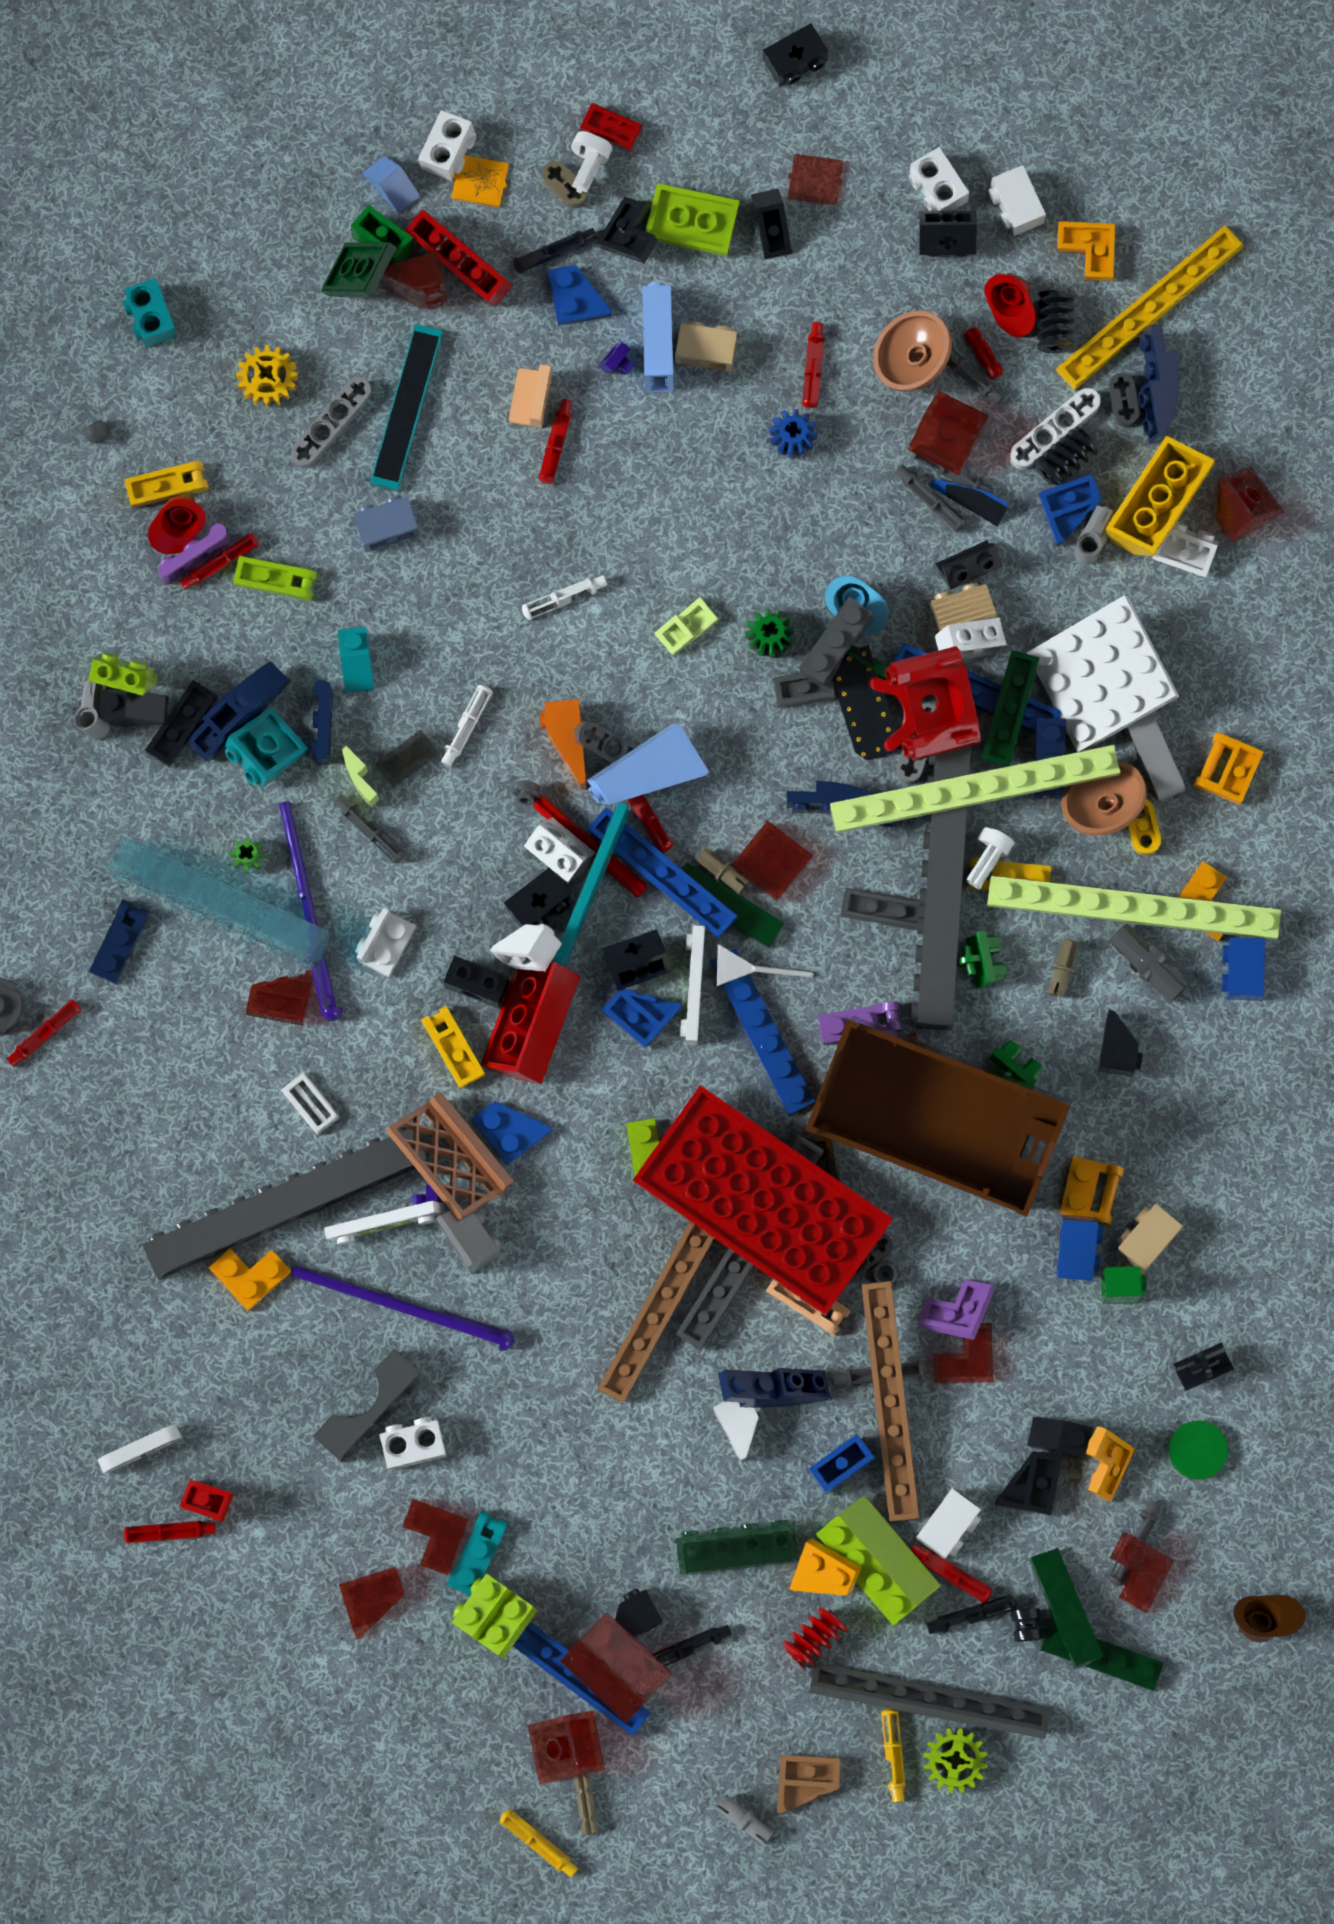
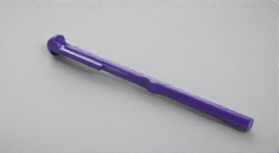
M289 801L280 803L279 808L297 882L298 899L302 901L304 918L310 939L311 948L307 949L321 1015L328 1021H336L341 1017L343 1007H337L291 804Z
M297 1265L294 1266L293 1277L499 1344V1351L510 1349L514 1343V1336L508 1329L504 1331L446 1311L442 1314L394 1298L388 1293L372 1291Z

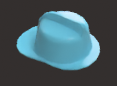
M841 576L829 584L825 592V602L828 609L835 616L850 597L873 613L874 620L864 635L878 633L885 627L889 613L886 601L866 582L854 576Z

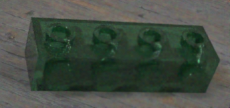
M788 1520L771 1521L770 1527L758 1528V1523L740 1525V1531L729 1532L728 1527L711 1529V1534L699 1535V1530L682 1532V1538H676L680 1576L798 1562L794 1524L788 1525Z

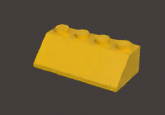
M1166 436L1106 527L1110 542L1134 555L1155 556L1216 463L1215 460Z

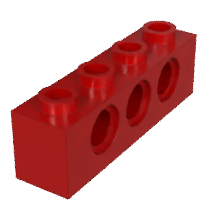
M422 209L406 228L405 232L413 237L415 241L493 306L497 307L514 286L425 210Z

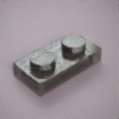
M420 730L376 762L375 766L391 787L394 788L439 755V752L423 731Z

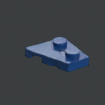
M576 265L548 269L558 326L612 316L611 309Z
M496 1101L472 1118L474 1124L507 1165H510L552 1132L548 1125Z

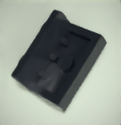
M988 540L935 563L939 574L950 590L1002 567L997 547L994 543H989Z

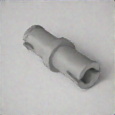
M727 1794L715 1808L716 1811L736 1825L735 1829L739 1832L743 1830L759 1842L761 1846L765 1845L774 1832L773 1829H770L753 1816L754 1812L752 1810H745L728 1797Z

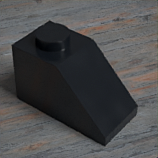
M778 188L750 194L764 259L791 254L792 248L784 202Z
M120 689L101 690L99 718L113 726L166 725L168 696L149 692L142 696Z
M1108 1010L1098 1072L1133 1077L1135 1070L1141 1069L1143 1053L1138 1052L1139 1043L1117 1013L1113 1010Z
M1033 1417L1027 1446L1085 1460L1093 1427L1063 1420Z
M636 1588L622 1596L624 1601L619 1603L607 1644L610 1651L663 1623L646 1589L640 1592Z

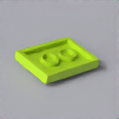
M657 183L645 232L654 234L659 243L727 257L740 200Z

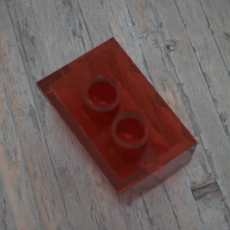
M607 1612L578 1640L560 1661L625 1723L635 1717L672 1675L660 1661Z

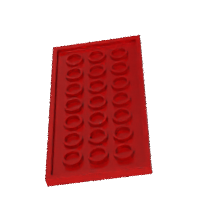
M701 1085L632 1180L639 1187L824 1316L828 1314L893 1221L892 1217Z

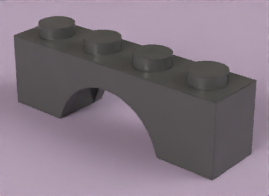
M395 1349L374 1370L379 1383L378 1397L374 1405L366 1413L357 1417L346 1418L333 1414L313 1435L340 1462L345 1458L348 1461L351 1460L360 1450L358 1444L365 1436L370 1439L381 1427L378 1422L385 1415L391 1417L401 1406L398 1402L405 1393L410 1396L421 1384L418 1380L422 1376L421 1373Z

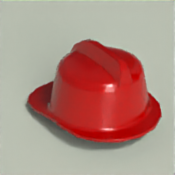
M1012 273L996 274L989 278L985 284L984 294L999 327L1013 337H1024L1029 334L1036 323V313L1030 299L1031 290L1029 284L1025 279Z
M191 494L188 497L175 496L169 499L149 526L148 540L151 546L157 552L165 555L183 552L184 547L196 538L206 523V514L203 508L194 501V497Z

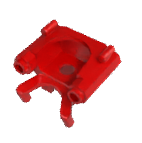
M957 646L893 662L885 670L887 680H883L878 676L871 678L870 687L873 690L875 689V691L894 695L901 703L904 712L902 726L884 742V748L887 751L895 750L903 743V751L906 758H912L913 761L980 743L978 718L967 670L960 649ZM927 695L935 697L937 708L933 712H926L922 707V700Z

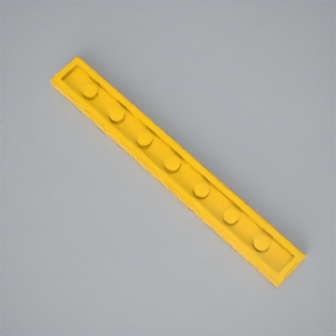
M1224 225L1056 368L1058 374L1076 391L1136 340L1144 330L1157 322L1244 247V244Z

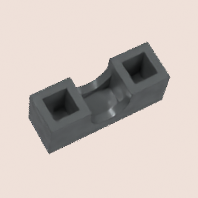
M849 597L799 666L800 673L822 689H825L839 669L840 663L854 642L858 643L874 620L873 613Z

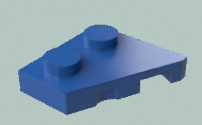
M1093 474L1038 493L1056 546L1060 545L1102 501Z
M623 989L610 999L602 1008V1012L646 1049L682 1009V1005L678 1002L672 1003L657 999L654 996L641 995L634 991Z

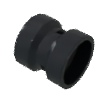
M1040 1608L1011 1611V1619L1015 1623L1016 1628L1013 1632L1014 1642L1044 1639L1043 1629L1039 1627V1620L1041 1618ZM1034 1625V1627L1021 1628V1626Z

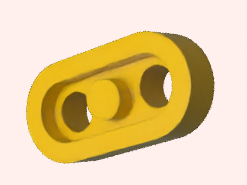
M1146 799L1142 809L1145 816L1143 818H1136L1127 826L1133 849L1143 856L1154 854L1161 844V835L1154 806ZM1148 837L1151 840V844L1149 846L1142 845L1141 838Z

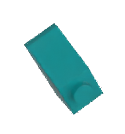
M367 628L339 629L338 640L345 693L374 690Z

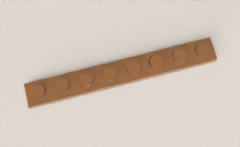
M691 1222L688 1223L597 1388L598 1391L622 1404L626 1401L714 1241L713 1237Z
M892 1282L862 1284L889 1521L917 1519L920 1517Z

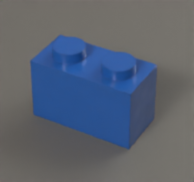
M1230 937L1227 946H1222V963H1227V974H1222L1221 992H1226V1000L1261 1001L1264 997L1265 938Z
M1062 1215L1057 1278L1093 1281V1274L1099 1273L1100 1256L1095 1255L1096 1244H1102L1103 1227L1098 1226L1097 1218Z
M856 1434L811 1466L808 1472L823 1493L828 1495L872 1463L875 1457L859 1435Z

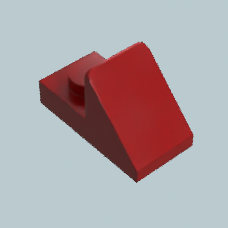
M190 1479L179 1507L223 1524L234 1494Z

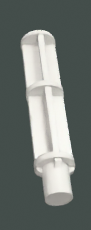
M603 575L594 579L587 578L542 598L523 604V615L527 620H532L535 617L571 603V596L581 591L587 590L590 594H595L598 589L607 586V582ZM550 596L552 601L529 610V604ZM553 603V609L532 617L530 612Z
M485 685L477 686L458 723L459 730L451 745L445 746V754L441 760V763L451 767L455 758L461 755L470 734L493 694L489 687Z

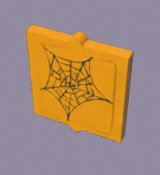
M464 155L465 163L463 169L459 174L455 173L454 175L455 183L451 199L500 208L503 190L507 188L505 181L509 163Z

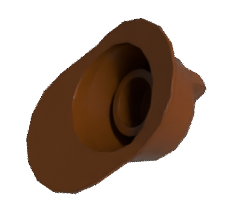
M1287 1595L1248 1596L1237 1602L1234 1607L1233 1617L1239 1626L1240 1633H1243L1246 1638L1253 1642L1262 1643L1268 1642L1274 1637L1294 1634L1301 1629L1305 1622V1611L1296 1599Z

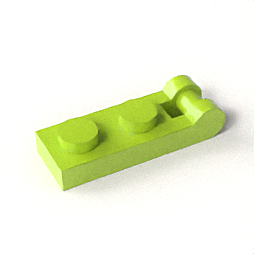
M239 556L233 584L237 587L311 602L314 594L311 591L312 585L316 582L318 573L309 569ZM294 578L302 580L300 588L292 586Z

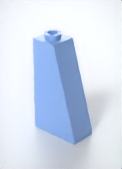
M652 282L648 286H642L645 392L674 391L671 285H665L662 282Z
M671 724L587 781L591 786L589 792L597 803L601 802L602 805H610L696 779L710 772L681 725Z

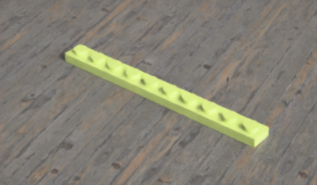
M1111 745L830 803V810L835 832L841 833L1120 775L1115 747Z
M997 876L990 877L987 902L988 907L1271 940L1278 939L1281 915L1280 909Z

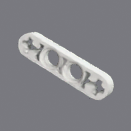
M1084 388L1077 392L1013 446L1010 453L1012 465L1020 470L1032 467L1034 465L1033 461L1036 458L1041 459L1044 451H1051V445L1059 444L1061 437H1068L1067 433L1070 429L1076 430V426L1080 427L1098 411L1100 405L1099 394L1090 388ZM1082 397L1086 399L1092 397L1093 407L1090 408L1088 405L1080 410V415H1082L1080 418L1075 409L1081 406ZM1061 414H1070L1074 419V423L1069 427L1061 426L1058 423V417ZM1043 431L1050 433L1053 439L1052 442L1048 445L1038 443L1036 440L1038 433ZM1028 441H1031L1035 449L1028 454L1029 461L1026 462L1024 459L1018 461L1017 451L1026 452L1031 445Z

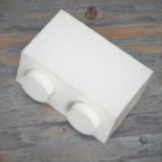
M1023 165L992 178L991 188L988 189L990 198L994 205L999 204L1002 210L1000 214L1001 222L1006 230H1011L1013 236L1045 223L1046 213Z
M951 1489L916 1539L943 1559H946L948 1555L954 1558L964 1544L960 1541V1538L966 1530L972 1533L981 1521V1518L977 1516L981 1509L954 1489Z

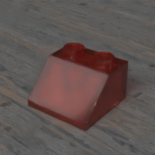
M435 252L387 266L382 276L386 292L420 309L426 307L429 310L437 309L443 306L444 302L448 301L446 284Z
M938 390L928 406L908 450L959 475L979 442L989 415Z
M594 1711L568 1714L528 1725L539 1784L605 1770Z

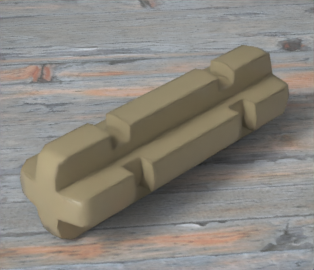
M587 1775L579 1776L574 1779L575 1790H578L576 1796L580 1819L583 1820V1823H581L583 1835H593L598 1833L597 1820L595 1821L594 1819L596 1812L593 1793L590 1792V1788H592L591 1781Z

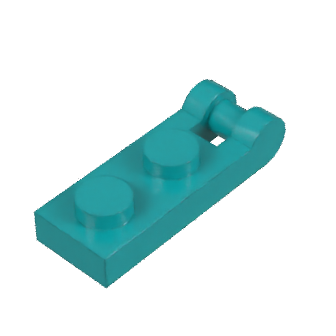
M481 1510L446 1584L447 1586L471 1596V1586L478 1578L483 1579L509 1525L508 1521L502 1518L499 1521L491 1517L489 1512ZM484 1527L494 1531L491 1539L481 1535Z

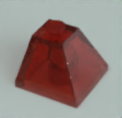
M1252 467L1222 476L1218 480L1216 520L1220 524L1223 533L1232 542L1248 537L1284 513Z

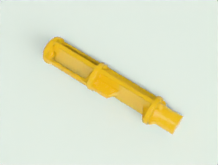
M888 1708L881 1712L885 1757L892 1765L893 1781L888 1784V1788L892 1793V1803L904 1802L903 1790L906 1788L899 1711ZM895 1715L897 1717L899 1741H896L895 1739V1728L893 1716ZM885 1716H887L889 1742H886Z
M508 1809L500 1817L501 1825L516 1835L557 1871H563L572 1878L579 1868L570 1862L568 1855L558 1849L541 1835L539 1831L535 1830L513 1812L512 1809Z

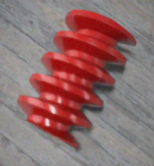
M820 1607L817 1610L820 1619L811 1615L808 1619L812 1627L802 1623L800 1629L803 1635L796 1632L791 1634L794 1643L787 1640L782 1642L787 1653L804 1671L803 1662L811 1666L814 1665L812 1654L820 1658L823 1656L820 1649L821 1646L828 1649L832 1648L829 1641L830 1637L837 1641L841 1640L838 1634L839 1629L846 1633L849 1632L845 1624L830 1609L827 1611Z

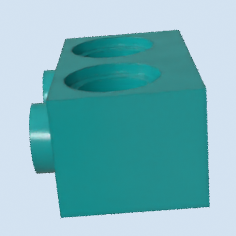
M156 277L124 289L127 298L122 300L127 316L134 315L137 324L131 326L137 342L143 340L145 347L148 348L178 337ZM142 297L150 298V302L145 306H139L136 303ZM152 322L160 324L159 328L155 331L146 330L148 324Z

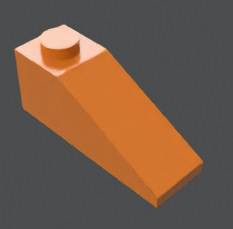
M579 699L544 702L545 711L539 712L541 729H547L549 740L581 790H586L584 750L574 738L575 728L581 723Z

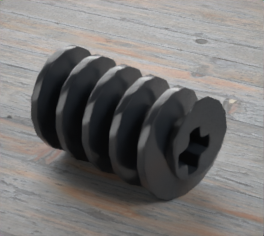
M1057 290L1039 292L1041 299L1038 303L1040 307L1038 311L1040 319L1038 329L1040 332L1037 335V339L1040 342L1037 344V349L1044 353H1061L1065 351L1066 346L1073 345L1072 339L1065 338V336L1073 334V329L1065 326L1074 322V318L1066 316V314L1074 312V307L1066 305V303L1074 301V296Z
M1076 426V430L1070 429L1068 431V438L1065 436L1061 437L1059 445H1051V452L1044 451L1042 459L1036 458L1033 461L1037 472L1048 484L1052 485L1054 480L1059 484H1063L1062 473L1071 477L1070 466L1077 470L1081 468L1078 459L1088 463L1089 458L1086 454L1088 451L1095 456L1098 454L1092 439L1079 426Z

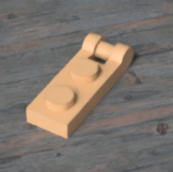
M772 1280L766 1290V1293L833 1336H836L840 1330L838 1326L843 1318L847 1319L851 1313L847 1307L836 1301L831 1308L833 1313L829 1320L821 1316L822 1313L774 1280Z

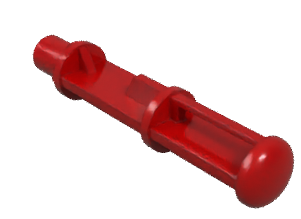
M821 322L812 323L811 333L808 336L801 404L809 409L818 406L825 337L822 335L823 323Z
M561 399L559 410L555 411L540 474L538 475L539 481L545 484L555 482V475L572 417L570 413L572 401L569 399Z
M248 533L245 537L226 549H222L220 553L198 567L189 570L188 575L179 580V583L184 590L193 585H200L202 581L224 567L231 565L232 562L239 559V556H243L254 548H258L257 538L252 533Z
M644 795L627 799L657 849L661 853L668 852L674 843Z
M69 999L64 1007L48 1021L45 1020L44 1024L23 1043L16 1046L15 1051L6 1058L8 1062L15 1067L22 1060L29 1059V1056L52 1035H56L57 1031L77 1013H81L80 1005L75 1000Z
M200 1520L182 1523L126 1526L123 1531V1537L127 1544L191 1538L199 1539L204 1535L216 1534L215 1522L203 1523Z
M916 1544L913 1545L911 1551L926 1568L978 1599L981 1603H985L990 1599L993 1592L991 1587L938 1556L930 1549H923Z

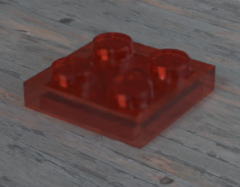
M767 820L733 862L732 867L778 902L812 860L813 855Z

